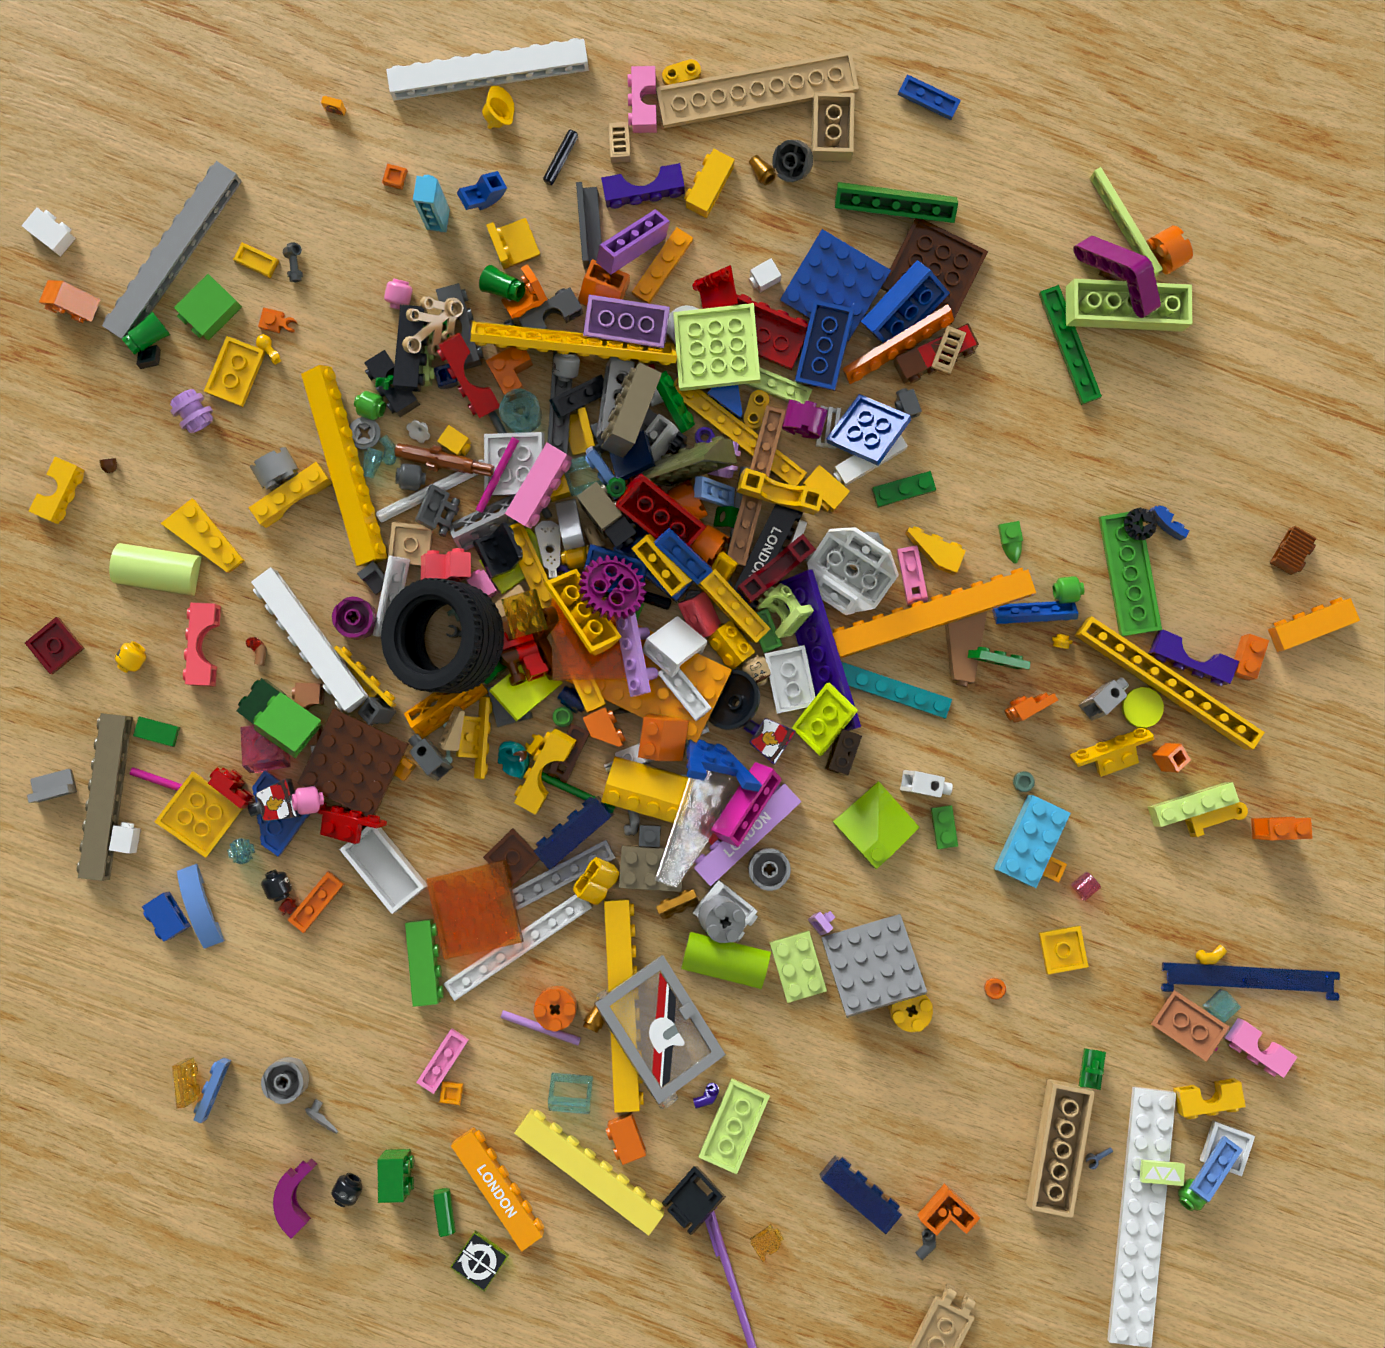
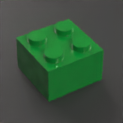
M411 1149L385 1150L377 1159L378 1203L404 1202L407 1196L410 1195L411 1190L414 1189V1177H411V1168L414 1167V1156L411 1155Z

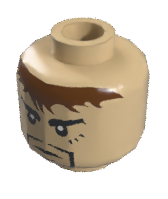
M758 654L750 656L744 661L742 671L753 677L758 686L768 682L767 678H769L771 672L765 657Z

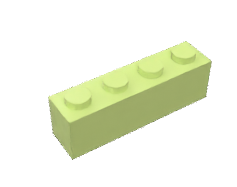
M1224 782L1148 806L1153 825L1163 827L1240 801L1233 782Z

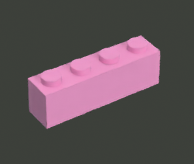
M546 443L505 514L530 529L532 526H535L540 519L539 514L542 509L546 508L550 503L552 492L560 486L562 475L570 469L572 457Z

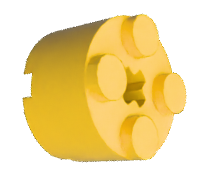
M926 995L888 1005L891 1019L899 1028L907 1032L922 1031L930 1023L933 1016V1006ZM913 1005L914 1011L909 1013L906 1008H911Z

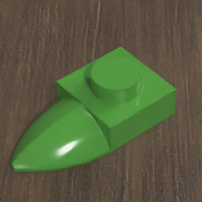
M1020 522L999 524L998 529L1002 548L1007 557L1013 563H1017L1021 555L1023 541Z

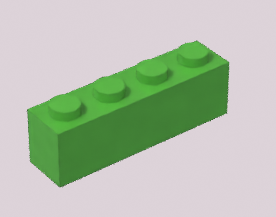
M433 919L408 921L405 923L412 1005L416 1007L438 1004L441 1002L444 992L443 986H439V977L442 976L441 965L437 964V957L440 956L439 944L435 943V936L438 935L437 924L434 923Z

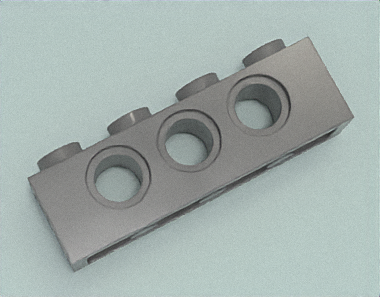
M611 357L607 362L596 439H600L604 429L608 427V417L616 407L614 398L623 389L617 380L623 382L625 376H628L630 369L634 368L635 362L623 361L616 357Z

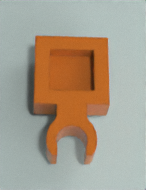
M263 307L258 327L280 333L281 328H285L286 331L293 333L295 330L289 328L288 324L297 322L291 317L284 318L285 314L281 311Z

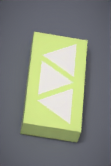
M1141 1159L1140 1181L1142 1183L1184 1186L1185 1164Z

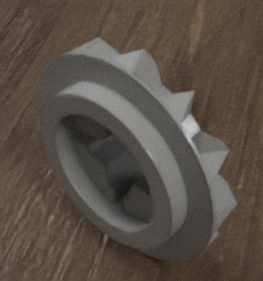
M360 417L349 426L352 430L354 444L359 449H370L377 445L378 440L381 438V429L374 420ZM359 428L365 431L369 429L368 434L370 439L366 437L360 438L362 433L359 430Z

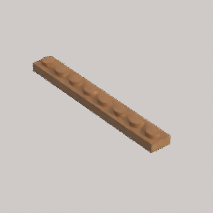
M766 406L750 466L751 470L764 473L769 477L786 410ZM744 494L727 553L728 556L738 563V566L742 567L746 566L763 501Z

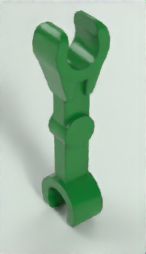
M388 375L387 378H376L375 387L382 386L384 390H388L390 384H393L394 375Z

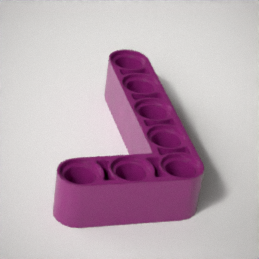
M1089 236L1073 247V252L1079 261L1127 281L1132 308L1139 318H1144L1161 306L1154 268L1149 258L1095 236Z

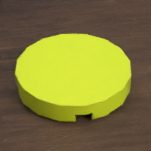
M1139 687L1127 693V697L1122 701L1121 710L1129 724L1135 727L1147 728L1155 725L1161 719L1164 712V704L1161 696L1151 688Z

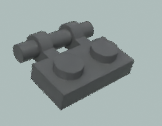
M432 484L427 490L415 522L430 530H434L439 525L440 530L438 534L446 537L447 532L452 528L453 524L451 522L454 515H457L459 511L460 500L453 498L450 503L447 501L450 493ZM443 509L447 511L445 518L441 517Z

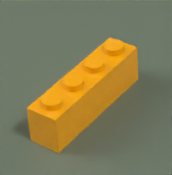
M1342 597L1329 601L1331 604L1324 607L1321 604L1311 608L1312 612L1306 615L1303 611L1293 615V620L1286 622V619L1273 623L1274 627L1268 629L1276 651L1287 650L1360 621L1351 598L1343 600Z

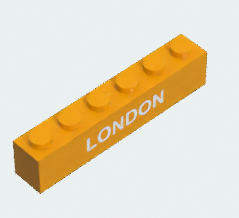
M473 1127L454 1140L451 1147L522 1252L543 1237V1229L545 1227L538 1217L535 1218L531 1212L533 1209L527 1200L524 1201L520 1196L521 1191L515 1182L512 1183L508 1178L509 1173L504 1165L500 1166L496 1160L497 1154L491 1147L488 1148L484 1142L486 1139L483 1133Z

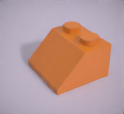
M651 713L645 715L638 757L655 761H683L689 720Z

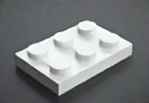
M805 645L764 653L771 672L769 678L777 714L807 708L814 700L815 692Z

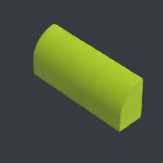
M690 932L681 969L762 989L771 952L734 942L719 943L709 936Z

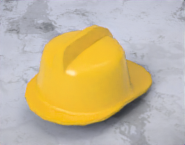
M500 86L490 87L486 103L482 109V115L487 121L488 129L493 127L501 128L505 125H511L513 122V99Z

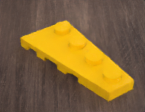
M191 498L161 523L227 573H231L245 561L194 498Z

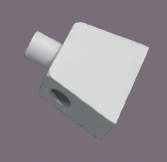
M903 770L900 790L941 798L942 794L950 795L952 793L953 785L952 783L944 782L945 777Z

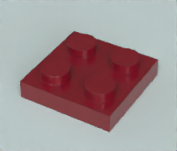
M55 617L25 642L26 646L49 674L57 672L85 649L59 617Z

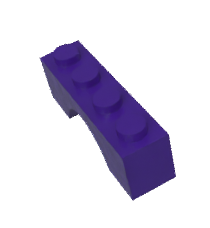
M680 163L661 166L656 179L644 186L630 184L621 174L601 177L606 208L617 209L625 204L638 205L642 201L650 200L655 202L664 197L677 198L681 194H685Z
M1166 630L1157 631L1148 653L1161 663H1165V661L1172 663L1173 668L1184 671V669L1191 671L1192 676L1203 679V677L1210 679L1211 684L1219 687L1231 684L1239 664L1238 660L1221 653L1213 655L1206 662L1193 660L1186 654L1183 648L1182 637Z

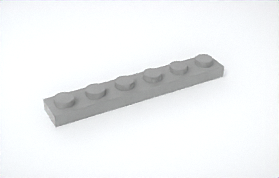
M607 840L497 897L496 899L505 916L579 878L585 873L588 864L595 857L607 862L615 859L616 857Z

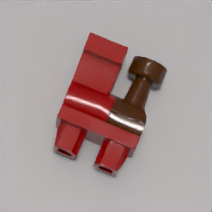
M522 626L513 630L515 639L509 641L507 633L504 632V646L499 662L501 665L507 666L511 677H509L511 686L522 684L526 679L529 682L544 677L549 670L546 663H543L533 634L528 635L526 629ZM520 662L524 673H519L517 663Z

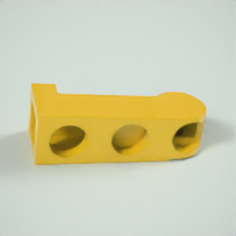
M1238 802L1185 819L1190 837L1205 835L1203 828L1228 820H1242L1247 816L1248 808L1244 803Z

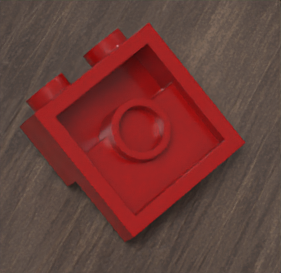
M217 767L210 774L211 779L208 784L240 809L248 808L249 804L256 803L252 798L254 795L247 789L241 790L246 782L241 779L243 776L236 770L230 771Z

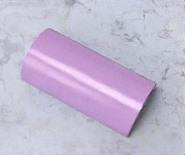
M589 295L583 336L664 348L670 307Z

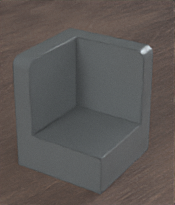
M372 561L357 574L366 582L374 594H378L382 591L385 573L377 563Z

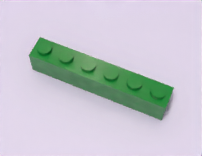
M837 182L835 208L955 223L958 200L957 197Z

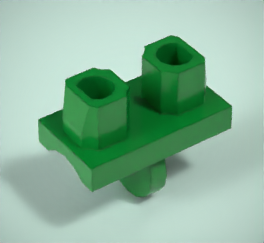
M1084 1048L1078 1086L1101 1090L1106 1057L1105 1051Z

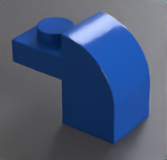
M496 171L481 175L475 185L459 188L457 195L466 210L477 207L483 210L500 200L507 190V186L499 172Z

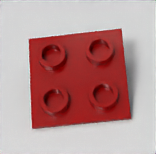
M731 265L697 279L692 284L694 291L700 292L703 309L738 304Z

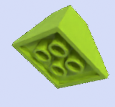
M879 781L833 821L875 869L889 859L920 828Z

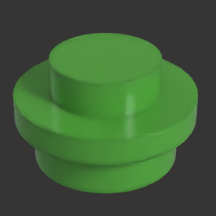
M559 707L553 712V721L557 726L566 727L571 724L573 713L569 708Z

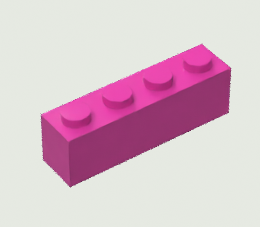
M756 762L749 772L762 784L759 792L742 789L740 785L711 829L720 840L736 847L740 846L782 780L774 769Z

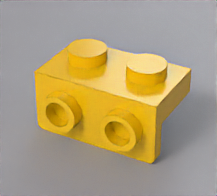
M732 621L725 623L707 638L710 646L722 658L724 664L732 670L755 653L754 649Z

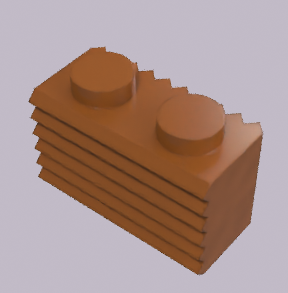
M1297 526L1290 527L1273 555L1270 564L1289 575L1301 572L1306 564L1304 560L1307 554L1310 555L1316 547L1314 542L1317 538Z

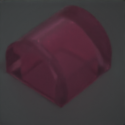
M1085 872L1071 884L1084 901L1101 888L1097 880L1088 872Z

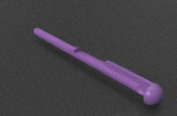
M713 1211L705 1220L716 1257L720 1256L732 1291L730 1296L734 1301L748 1348H757L718 1221Z

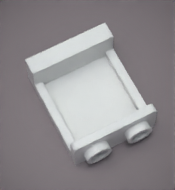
M677 616L649 636L642 649L648 658L673 677L684 662L696 653L700 655L703 653L708 641Z
M719 879L693 910V914L698 917L700 907L706 900L709 901L714 896L723 895L732 899L743 910L746 916L745 927L747 924L751 926L758 917L755 915L757 910ZM742 932V933H741V935L739 936L738 940L736 941L737 943H738V942L740 941V939L743 937V935L745 934V932Z

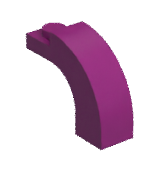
M312 1158L307 1163L303 1160L294 1170L290 1168L281 1177L274 1192L273 1209L276 1220L290 1239L311 1219L300 1207L296 1193L301 1180L317 1165Z

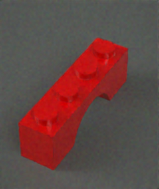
M457 333L439 343L440 349L437 352L442 361H448L450 367L447 370L453 380L455 378L458 379L460 386L457 388L463 398L467 396L471 402L468 404V407L473 416L477 414L481 418L500 408L501 406L490 387H478L467 380L464 374V362L470 354V350L461 334Z

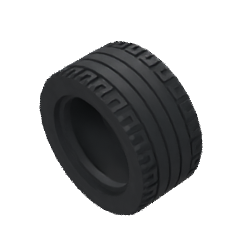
M425 578L412 582L409 586L407 585L392 600L386 610L382 623L381 643L387 665L403 684L420 691L462 693L480 686L493 673L503 651L504 629L498 608L492 602V599L486 593H483L481 589L451 580ZM448 604L454 609L460 620L462 637L455 657L446 666L439 669L433 664L427 654L425 631L432 615L438 609Z

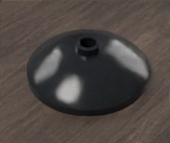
M732 670L709 718L711 724L723 730H735L746 725L754 717L760 703V690L754 678L744 671Z

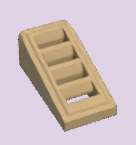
M628 122L608 123L611 163L631 162ZM625 128V131L613 132V129ZM625 135V138H613V136ZM614 143H626V145H614ZM626 149V152H614V150Z
M950 326L946 327L932 363V368L951 374L966 332ZM948 343L950 345L956 346V348L953 349L948 346H945L944 344ZM944 351L949 354H952L953 356L949 357L947 355L941 354V352ZM942 359L947 362H950V364L946 365L941 362H938V360Z
M454 706L438 745L442 750H459L465 713L459 706Z

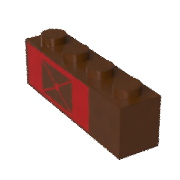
M969 323L956 328L966 332L957 358L962 356L967 358L973 355L979 345ZM943 335L895 358L893 363L903 384L907 382L912 384L920 380L922 375L926 373L931 375L938 371L931 366ZM948 343L944 344L945 346H948L950 348H956V346L950 345ZM941 352V354L947 355L949 357L953 356L952 354H949L947 352ZM939 359V360H938V362H941V363H943V364H946V365H949V364H950V362H947V361H945V360H942V359Z

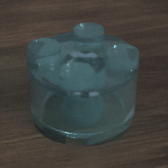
M514 389L507 392L499 405L500 417L512 433L532 432L541 423L542 410L535 395L524 389ZM519 409L523 410V414L519 415Z

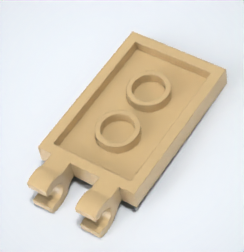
M947 1284L942 1298L935 1296L909 1348H960L974 1320V1315L970 1313L976 1303L973 1300L974 1297L966 1293L961 1307L952 1304L957 1294L954 1291L955 1287Z

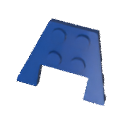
M691 739L686 746L688 778L704 781L707 776L706 770L736 776L742 789L759 792L762 784L725 746L710 744L703 740H698L697 743Z

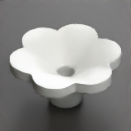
M413 420L407 425L409 436L412 439H416L419 443H424L425 440L430 438L426 423Z

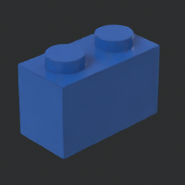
M170 892L162 893L142 906L145 918L152 922L155 927L154 932L156 936L162 939L163 942L171 940L191 927Z

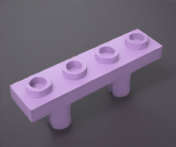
M635 613L633 616L629 615L625 620L621 616L615 622L617 631L621 635L619 642L630 697H636L651 692L649 680L656 679L658 671L655 667L646 668L641 640H645L650 636L649 629L647 627H638Z

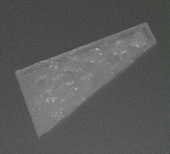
M706 770L707 776L704 781L693 778L688 779L655 881L677 888L714 833L711 830L740 786L735 776Z

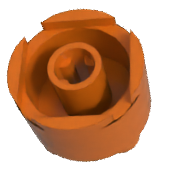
M1174 225L1146 241L1163 269L1161 272L1166 275L1187 264L1193 257V249L1189 239L1184 240L1181 235L1184 232Z
M689 479L667 491L670 497L699 520L708 516L701 499L694 497V489Z
M707 525L705 530L689 547L712 567L718 554L722 551L726 552L727 549L724 548L725 543H730L731 537L711 525Z
M563 986L546 988L539 995L534 1005L533 1012L537 1022L543 1028L554 1032L568 1027L577 1012L575 995ZM558 1004L560 1006L559 1011L553 1012V1006Z

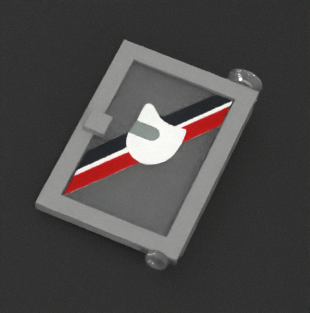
M663 955L607 993L606 990H603L595 996L597 1001L594 1004L661 1109L669 1107L678 1099L677 1090L726 1055Z

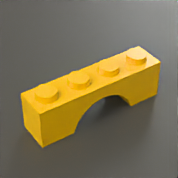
M315 462L248 508L258 523L267 528L281 519L286 510L294 503L309 495L319 493L331 485L332 480L323 467Z
M748 468L741 472L736 490L737 493L811 515H815L820 511L824 491L808 486L784 484L769 478L764 473Z
M556 728L551 733H546L542 741L545 744L544 747L536 752L533 758L535 761L534 766L527 769L523 777L526 779L523 786L519 785L514 794L517 797L514 802L515 804L535 815L540 811L549 794L542 782V771L545 765L550 762H564L577 741L576 739Z

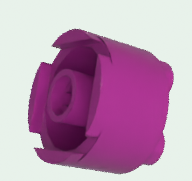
M789 400L782 429L793 435L795 433L801 434L803 438L819 439L823 432L828 410L816 407L817 404L811 401H805L802 404L796 400Z
M347 597L334 607L332 622L337 631L343 636L354 640H361L373 634L377 612L374 606L362 598ZM359 616L358 620L352 621V617Z

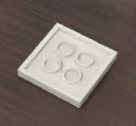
M543 432L484 434V463L494 465V471L511 438L514 437L519 440L492 496L517 494L545 446ZM484 476V491L491 479L489 476Z

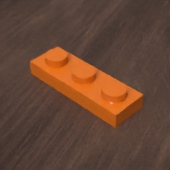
M328 871L289 917L288 921L302 933H305L345 884Z

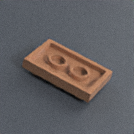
M1175 990L1151 1023L1158 1030L1206 1062L1230 1028V1026Z

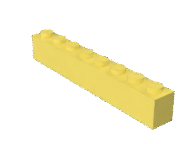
M531 1109L514 1134L649 1236L664 1216L663 1205L654 1198L651 1200L647 1197V1193L641 1187L631 1185L629 1183L630 1180L624 1174L619 1173L618 1175L612 1170L613 1167L604 1160L601 1162L597 1159L596 1154L591 1149L581 1147L579 1145L580 1142L574 1136L569 1135L568 1137L562 1132L563 1129L554 1122L551 1124L547 1121L546 1116L541 1111Z

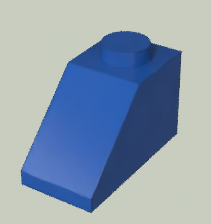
M738 385L710 389L708 392L709 397L736 418L742 419L743 413Z

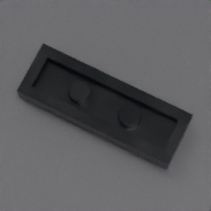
M602 374L551 398L549 401L557 417L560 418L601 398L604 383Z

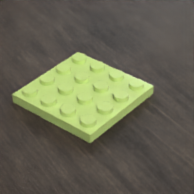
M754 303L673 312L680 391L761 382Z

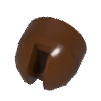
M116 458L99 460L100 467L105 473L116 471Z

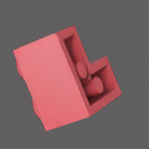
M454 548L452 551L447 552V554H439L437 550H429L421 556V580L425 578H439L462 582L471 577V552H464V549Z

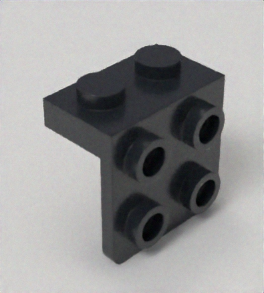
M506 522L501 523L492 534L473 541L474 547L490 579L512 571L523 559L522 549L517 545L513 530Z

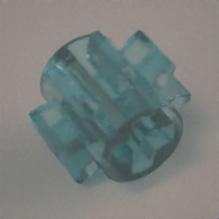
M241 838L230 843V849L227 852L229 858L233 859V863L245 864L250 859H253L252 853H255V849L249 840Z

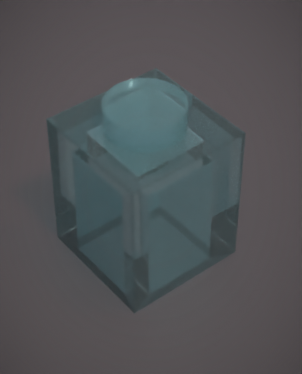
M1219 989L1202 1005L1208 1013L1223 1023L1241 1008L1234 998L1222 989Z

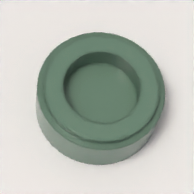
M1018 772L1013 778V785L1020 792H1028L1034 787L1035 780L1029 772Z

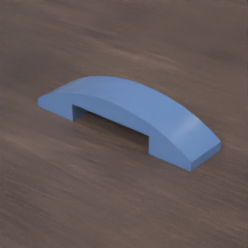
M198 864L178 870L177 876L183 902L201 945L205 949L224 942L219 923L214 920L202 886L204 881Z

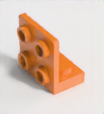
M528 264L521 267L524 274L521 276V279L526 289L524 297L519 302L506 298L501 300L512 319L523 316L526 311L537 308L548 300Z

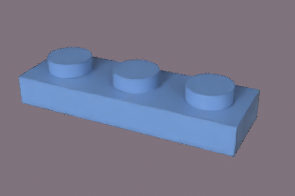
M222 1058L217 1062L215 1061L210 1070L212 1076L202 1089L204 1095L202 1100L198 1101L195 1106L194 1113L196 1115L193 1121L202 1123L208 1119L231 1060Z
M1222 1136L1189 1189L1204 1201L1210 1202L1243 1149L1226 1136Z

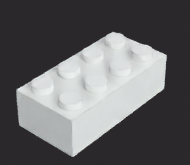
M367 826L361 831L360 843L353 844L348 842L339 849L391 914L400 910L428 886L381 827L372 828Z

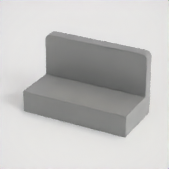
M65 769L32 778L30 782L33 793L28 794L27 798L28 803H38L76 793L72 770Z

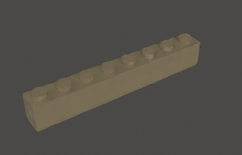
M101 713L97 720L98 736L94 741L95 758L91 762L93 772L92 778L88 783L90 794L85 804L87 815L82 825L84 837L80 843L81 858L77 864L78 878L105 881L110 880L114 851H110L109 846L113 826L118 825L132 724V717Z

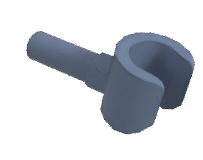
M1110 1147L1096 1155L1092 1153L1087 1154L1085 1157L1086 1162L1090 1159L1095 1160L1094 1163L1089 1165V1168L1096 1169L1099 1165L1098 1161L1111 1154L1113 1150Z

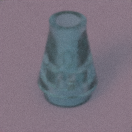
M370 447L367 448V451H364L363 476L374 478L377 469L384 459L382 451Z

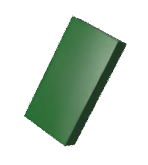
M139 716L133 736L175 747L180 727Z

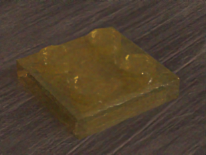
M536 589L501 599L513 639L548 629Z
M194 1057L186 1058L172 1066L177 1108L187 1107L198 1100L200 1095V1086L196 1082L198 1066L197 1063H194Z

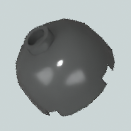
M786 140L776 147L772 165L774 169L776 168L779 178L786 182H795L805 178L811 172L813 154L806 143L800 140Z

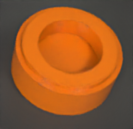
M990 978L984 985V991L988 997L997 1000L1005 995L1006 986L1002 980Z

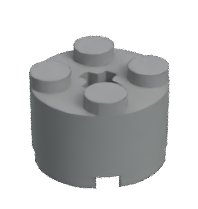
M286 447L280 448V453L276 454L274 450L254 461L256 466L250 465L262 489L273 491L281 486L280 482L285 479L290 480L298 474L297 471L299 469Z
M774 848L758 850L753 854L748 864L751 880L763 890H777L790 877L791 868L787 857ZM771 863L775 870H772L771 874L768 875L764 868L767 867V864Z
M714 896L709 901L706 900L700 907L698 914L700 925L708 936L716 942L728 943L737 941L745 927V913L727 896Z
M293 1057L279 1059L271 1064L262 1076L261 1088L264 1095L277 1104H287L294 1101L308 1087V1069L301 1059ZM282 1078L288 1079V1083L287 1081L283 1082Z

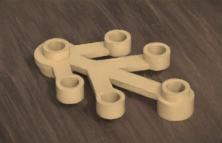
M422 297L420 301L421 307L423 309L436 308L443 310L439 315L419 312L418 309L407 310L406 318L409 321L420 320L429 323L414 336H408L403 340L402 346L406 352H419L421 341L433 332L432 343L428 345L427 351L430 355H439L437 352L440 349L438 344L441 343V339L442 341L446 340L448 334L450 337L455 335L456 318L463 313V304L457 298H448L445 302L434 300L432 297ZM447 320V329L442 333L443 322Z

